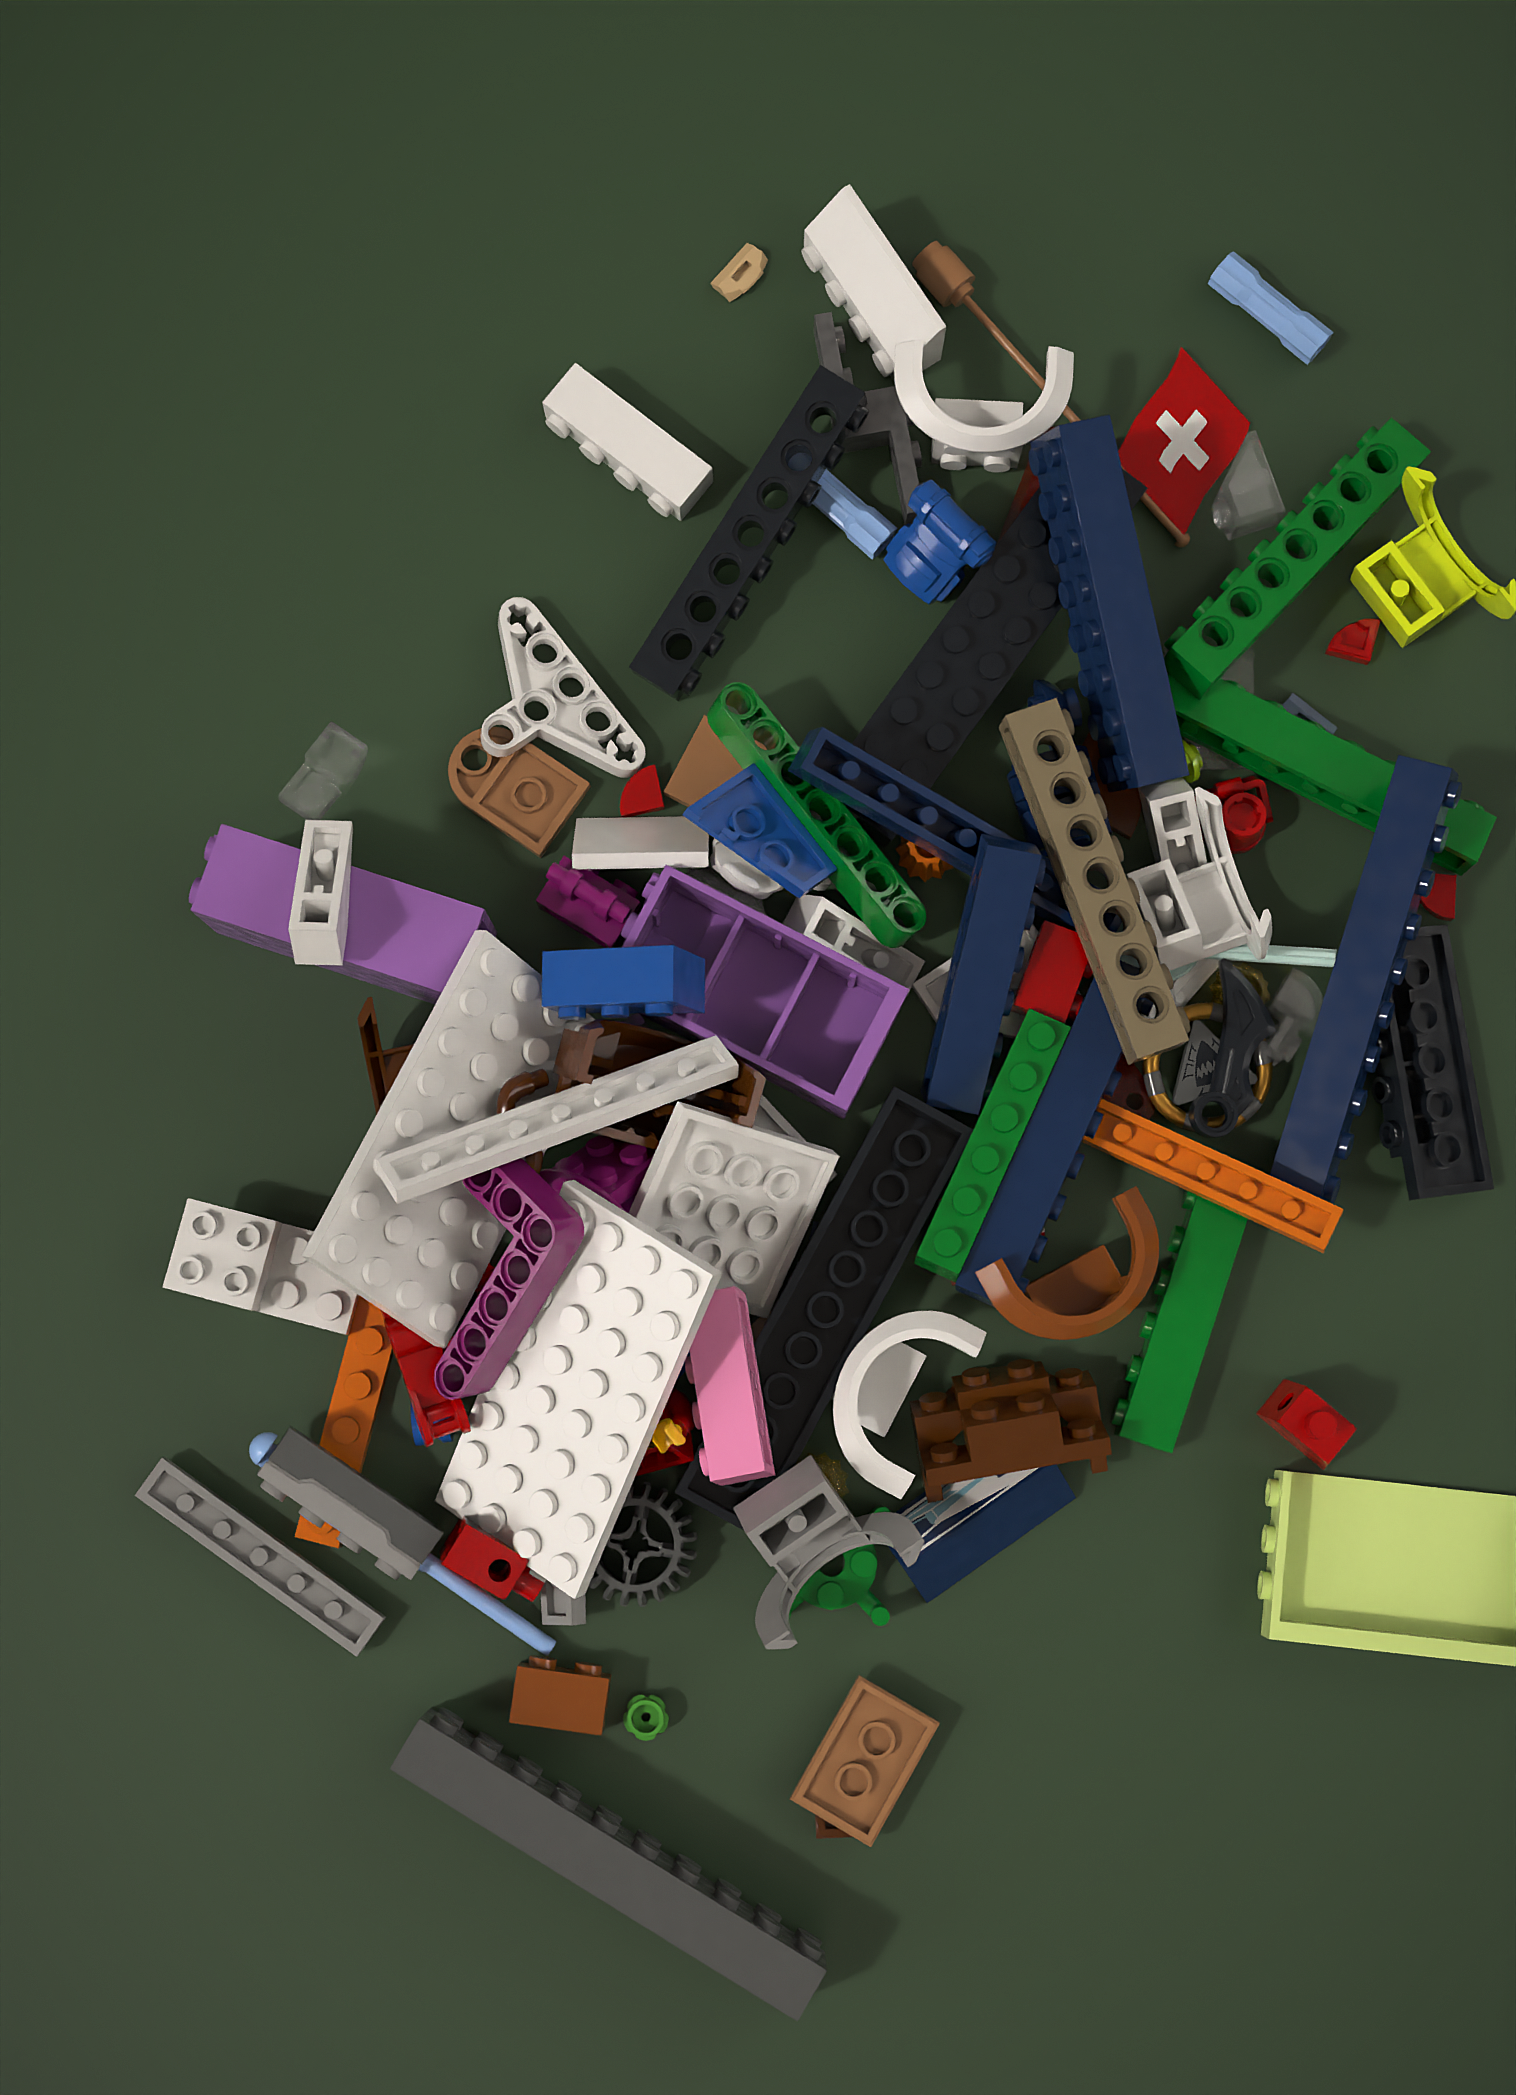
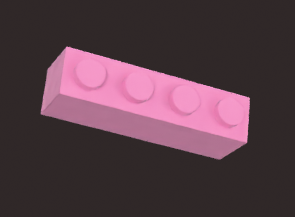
M735 1286L718 1289L713 1293L690 1347V1356H687L685 1359V1370L690 1384L695 1383L697 1402L692 1403V1415L696 1428L698 1430L702 1429L705 1447L699 1450L701 1469L705 1476H709L710 1482L723 1486L774 1476L775 1470L746 1293Z

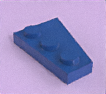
M755 763L696 801L682 814L798 898H801L832 876L837 870V867Z

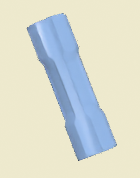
M1234 251L1228 254L1218 265L1207 283L1230 303L1239 305L1275 334L1284 347L1307 365L1324 348L1334 333L1309 312L1300 310L1263 280L1259 272Z
M797 453L789 460L788 467L794 471H803L810 466L812 457L806 453ZM826 468L817 482L821 485V489L812 504L846 533L847 538L871 559L876 558L897 534L896 530L898 528L874 507L865 504Z

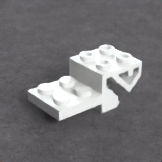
M187 1199L163 1288L349 1335L359 1299V1294L301 1256L314 1231L194 1199Z

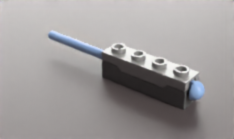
M291 1425L277 1445L273 1442L278 1435L272 1432L261 1433L252 1440L249 1447L250 1458L256 1465L261 1467L257 1475L264 1479L260 1487L281 1502L284 1501L286 1496L292 1498L302 1505L298 1512L301 1516L319 1528L327 1522L340 1531L336 1538L339 1542L357 1554L364 1548L378 1557L374 1565L393 1579L398 1580L402 1574L411 1580L417 1571L426 1572L544 1656L551 1652L556 1644V1640L473 1582L443 1566L441 1560L430 1553L443 1535L442 1529Z

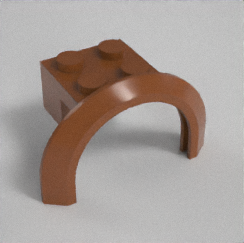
M1137 1186L1112 1198L1130 1236L1132 1258L1129 1274L1120 1275L1103 1244L1030 1282L1023 1294L1001 1258L975 1272L996 1310L1011 1324L1029 1334L1059 1341L1078 1339L1100 1333L1129 1315L1138 1306L1150 1288L1159 1258V1238L1156 1224Z

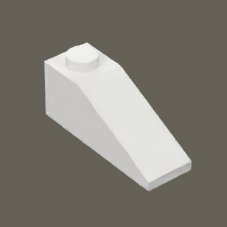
M1180 777L1138 787L1145 825L1155 862L1159 863L1170 859L1176 875L1207 864L1194 791L1189 784Z
M305 820L288 928L295 964L343 965L348 929L352 821Z
M805 894L801 898L796 897L783 922V925L908 988L909 991L925 962L902 946L899 948H889L882 945L864 922L821 896Z

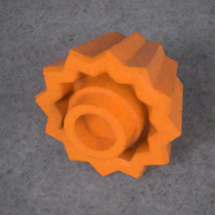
M901 836V844L895 850L901 856L898 865L907 868L909 877L919 876L926 882L931 877L941 879L944 871L953 869L952 865Z

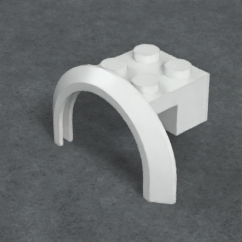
M911 340L895 345L894 381L899 401L913 423L932 438L931 464H940L942 468L947 470H961L966 468V465L984 466V469L990 472H1005L1010 470V468H1017L1023 445L1034 441L1054 425L1064 411L1070 397L1073 382L1074 353L1060 347H1048L1044 389L1034 406L1023 415V402L935 398L934 403L923 379V340Z
M1197 787L1195 788L1197 810L1212 862L1176 875L1170 859L1127 874V879L1132 878L1139 891L1140 904H1137L1141 917L1143 921L1148 920L1155 932L1157 946L1153 948L1160 964H1166L1169 971L1243 944H1247L1256 959L1261 960L1266 957L1272 937V917L1269 909L1263 910L1259 921L1240 880L1226 836L1220 799L1218 796Z
M915 1311L886 1320L867 1335H864L863 1339L852 1350L844 1363L835 1391L831 1397L834 1400L832 1409L833 1420L839 1445L848 1462L858 1474L876 1487L899 1499H902L915 1477L914 1474L893 1464L880 1455L870 1444L861 1427L863 1426L885 1437L926 1358V1355L902 1343V1341L915 1338L935 1339L976 1358L987 1332L951 1314L937 1311Z

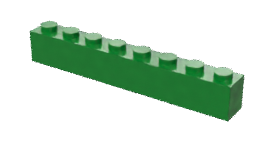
M1167 672L1181 736L1375 833L1396 764L1395 761L1382 760L1366 752L1365 748L1359 743L1352 740H1343L1327 732L1321 724L1312 720H1303L1287 712L1281 704L1272 700H1263L1247 692L1238 682L1220 678L1199 700ZM1459 799L1455 809H1448L1443 825L1449 827L1447 841L1442 853L1435 852L1432 862L1462 876L1478 862L1497 817L1486 812L1480 804L1474 801Z

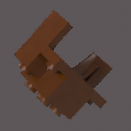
M595 1019L580 1027L579 1032L564 1028L552 1073L560 1075L555 1093L583 1083L592 1084L594 1079L696 1042L646 1027L608 1019ZM733 1057L739 1064L738 1078L592 1131V1133L657 1149L677 1101L730 1117L736 1124L753 1128L766 1078L747 1063Z

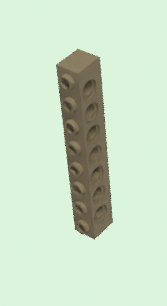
M1057 698L1005 715L999 725L1000 733L1128 1065L1180 1047L1189 1041L1187 1035L1190 1032L1189 1020L1184 1009L1181 1006L1176 1007L1170 992L1174 987L1171 973L1166 964L1159 963L1153 948L1157 946L1155 932L1148 920L1143 921L1137 906V904H1140L1138 888L1132 878L1127 879L1120 863L1124 860L1121 844L1115 835L1110 836L1104 821L1107 819L1106 806L1101 795L1093 793L1088 777L1091 776L1090 765L1084 752H1077L1072 739V735L1075 733L1074 724L1067 709L1061 710ZM1042 744L1052 746L1058 754V760L1054 762L1045 761L1039 756L1037 746ZM1063 786L1068 788L1073 793L1074 803L1063 804L1059 802L1054 795V787ZM1080 828L1086 831L1090 837V846L1081 847L1076 845L1070 837V830ZM1095 870L1102 873L1107 881L1106 889L1098 890L1093 888L1087 881V871ZM1104 913L1118 915L1123 922V931L1115 933L1108 930L1103 922ZM1122 955H1129L1137 960L1140 967L1138 975H1128L1121 969L1120 957ZM1138 998H1147L1153 1002L1156 1008L1154 1019H1147L1139 1014L1136 1007Z

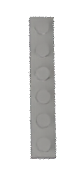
M166 1457L160 1459L134 1495L356 1657L361 1654L386 1618L378 1610Z

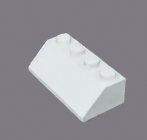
M851 185L845 186L804 230V248L801 252L808 267L814 273L819 270L826 280L825 289L836 307L843 305L851 317L849 325L854 335L860 342L866 340L874 351L872 358L879 372L884 377L890 375L894 381L895 345L911 340H923V371L941 360L946 325Z

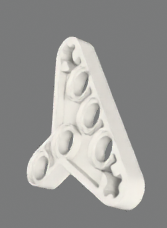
M514 597L507 600L501 606L499 612L498 629L512 701L484 720L480 734L484 750L496 757H506L539 737L620 778H629L641 769L646 755L645 746L641 739L538 608L530 600L522 597ZM511 613L518 617L524 614L527 616L525 627L532 636L528 639L525 647L520 642L525 641L527 632L519 623L510 624ZM547 644L555 649L557 658L550 663H542L534 658L532 650L537 645ZM574 678L581 682L584 691L577 697H568L561 692L559 683L563 679ZM539 701L547 707L549 715L541 721H534L526 716L524 706L529 702ZM592 712H602L609 718L610 726L604 731L592 730L586 723V716ZM495 725H504L511 729L513 739L510 743L499 745L490 739L488 731ZM617 731L620 734L617 736L616 744L624 752L631 749L634 752L631 759L632 763H629L626 759L621 761L615 759L618 748L610 739ZM609 741L607 747L603 749L600 744Z

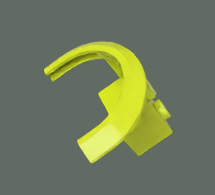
M1411 466L1405 469L1402 476V488L1410 511L1419 527L1396 544L1391 540L1356 565L1350 581L1402 649L1472 598L1487 611L1501 619H1510L1516 613L1515 579H1512L1507 587L1499 586L1488 579L1468 559L1448 531L1436 507L1433 497L1436 477L1432 472Z

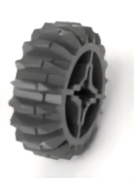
M650 1482L643 1483L641 1495H634V1485L632 1483L622 1506L636 1505L632 1524L628 1530L623 1532L612 1531L606 1544L607 1547L614 1548L622 1554L624 1559L622 1579L614 1575L600 1558L595 1570L598 1575L592 1578L589 1584L591 1589H595L602 1580L606 1582L609 1586L604 1591L603 1598L607 1601L611 1599L615 1589L623 1591L620 1605L625 1607L629 1604L631 1593H637V1602L640 1607L647 1605V1591L652 1590L655 1599L658 1602L663 1601L665 1595L661 1585L664 1583L672 1591H678L680 1585L672 1575L677 1572L681 1576L689 1577L691 1569L681 1564L680 1561L682 1558L693 1560L697 1557L696 1551L684 1548V1542L697 1540V1533H683L681 1528L693 1521L692 1515L687 1514L677 1519L674 1513L681 1508L683 1502L677 1499L669 1508L662 1502L669 1492L666 1488H662L659 1491L656 1499L649 1497L652 1489ZM650 1509L659 1513L667 1521L673 1534L674 1544L658 1540L650 1534L648 1530ZM639 1520H641L640 1532L645 1535L642 1540L647 1539L649 1546L658 1547L659 1549L650 1547L649 1549H641L634 1559L633 1567H631L632 1555L627 1552L629 1548L625 1549L623 1542L614 1541L613 1539L623 1540L624 1538H631L634 1531L637 1530ZM649 1556L672 1558L667 1568L658 1576L647 1581L636 1582L639 1565L644 1558Z

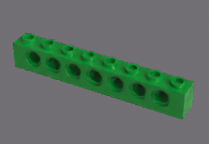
M1392 417L1380 430L1372 426L1355 445L1359 452L1353 458L1346 453L1329 472L1333 479L1326 486L1319 481L1302 500L1306 507L1299 514L1292 509L1275 528L1279 535L1272 542L1264 538L1247 558L1252 563L1244 571L1236 567L1223 581L1220 588L1224 592L1215 601L1211 596H1208L1192 615L1196 620L1195 623L1188 630L1181 625L1165 642L1163 646L1169 650L1164 657L1167 672L1199 700L1402 487V476L1405 469L1409 466L1419 468L1431 453L1425 445ZM1369 466L1377 469L1379 473L1374 472ZM1342 494L1348 495L1353 501L1347 500ZM1315 522L1321 523L1326 530L1319 528ZM1287 550L1295 552L1300 559L1292 557ZM1259 578L1267 580L1273 588L1263 585ZM1231 607L1240 609L1245 614V617L1236 615ZM1203 636L1212 638L1218 647L1206 643Z

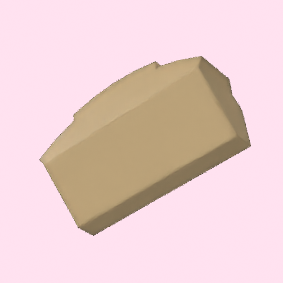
M746 243L710 284L730 303L741 294L747 292L763 274L768 259L762 250Z

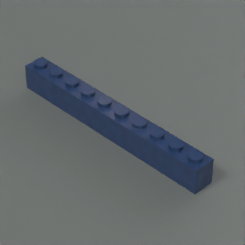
M1398 755L1270 1172V1176L1332 1204L1338 1195L1341 1178L1336 1177L1340 1160L1348 1159L1354 1142V1134L1349 1133L1354 1115L1361 1116L1367 1101L1368 1091L1362 1089L1367 1072L1373 1073L1380 1059L1381 1047L1376 1046L1381 1028L1387 1029L1394 1013L1395 1004L1389 1002L1394 984L1401 985L1407 971L1408 959L1403 958L1408 940L1415 941L1420 929L1422 916L1416 914L1422 896H1429L1434 883L1435 871L1430 870L1435 852L1442 853L1447 841L1449 827L1443 826L1449 808H1456L1462 791V782L1457 781L1459 775L1453 768Z

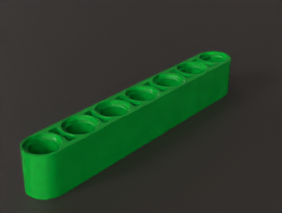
M742 682L727 684L715 699L707 714L708 723L713 732L743 770L755 763L837 867V870L829 879L875 938L882 945L889 948H899L905 945L925 925L927 918L926 910L921 901L843 802L788 771L800 748L758 694L749 685ZM727 705L734 707L739 714L731 712ZM754 740H757L761 742L763 745H765L767 750L760 748ZM782 775L789 777L794 785L787 783ZM810 810L819 814L822 821L813 817ZM838 845L844 847L850 856L844 855L839 850ZM865 880L874 884L878 892L871 890ZM894 916L899 917L903 921L905 928L895 921Z

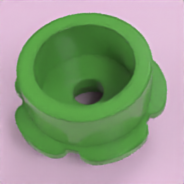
M640 1694L628 1702V1711L623 1715L624 1726L628 1732H633L639 1740L648 1741L654 1739L657 1733L665 1731L668 1726L669 1715L665 1713L666 1705L661 1698L656 1695L645 1697ZM647 1712L650 1714L651 1718L649 1721L642 1719L643 1713Z

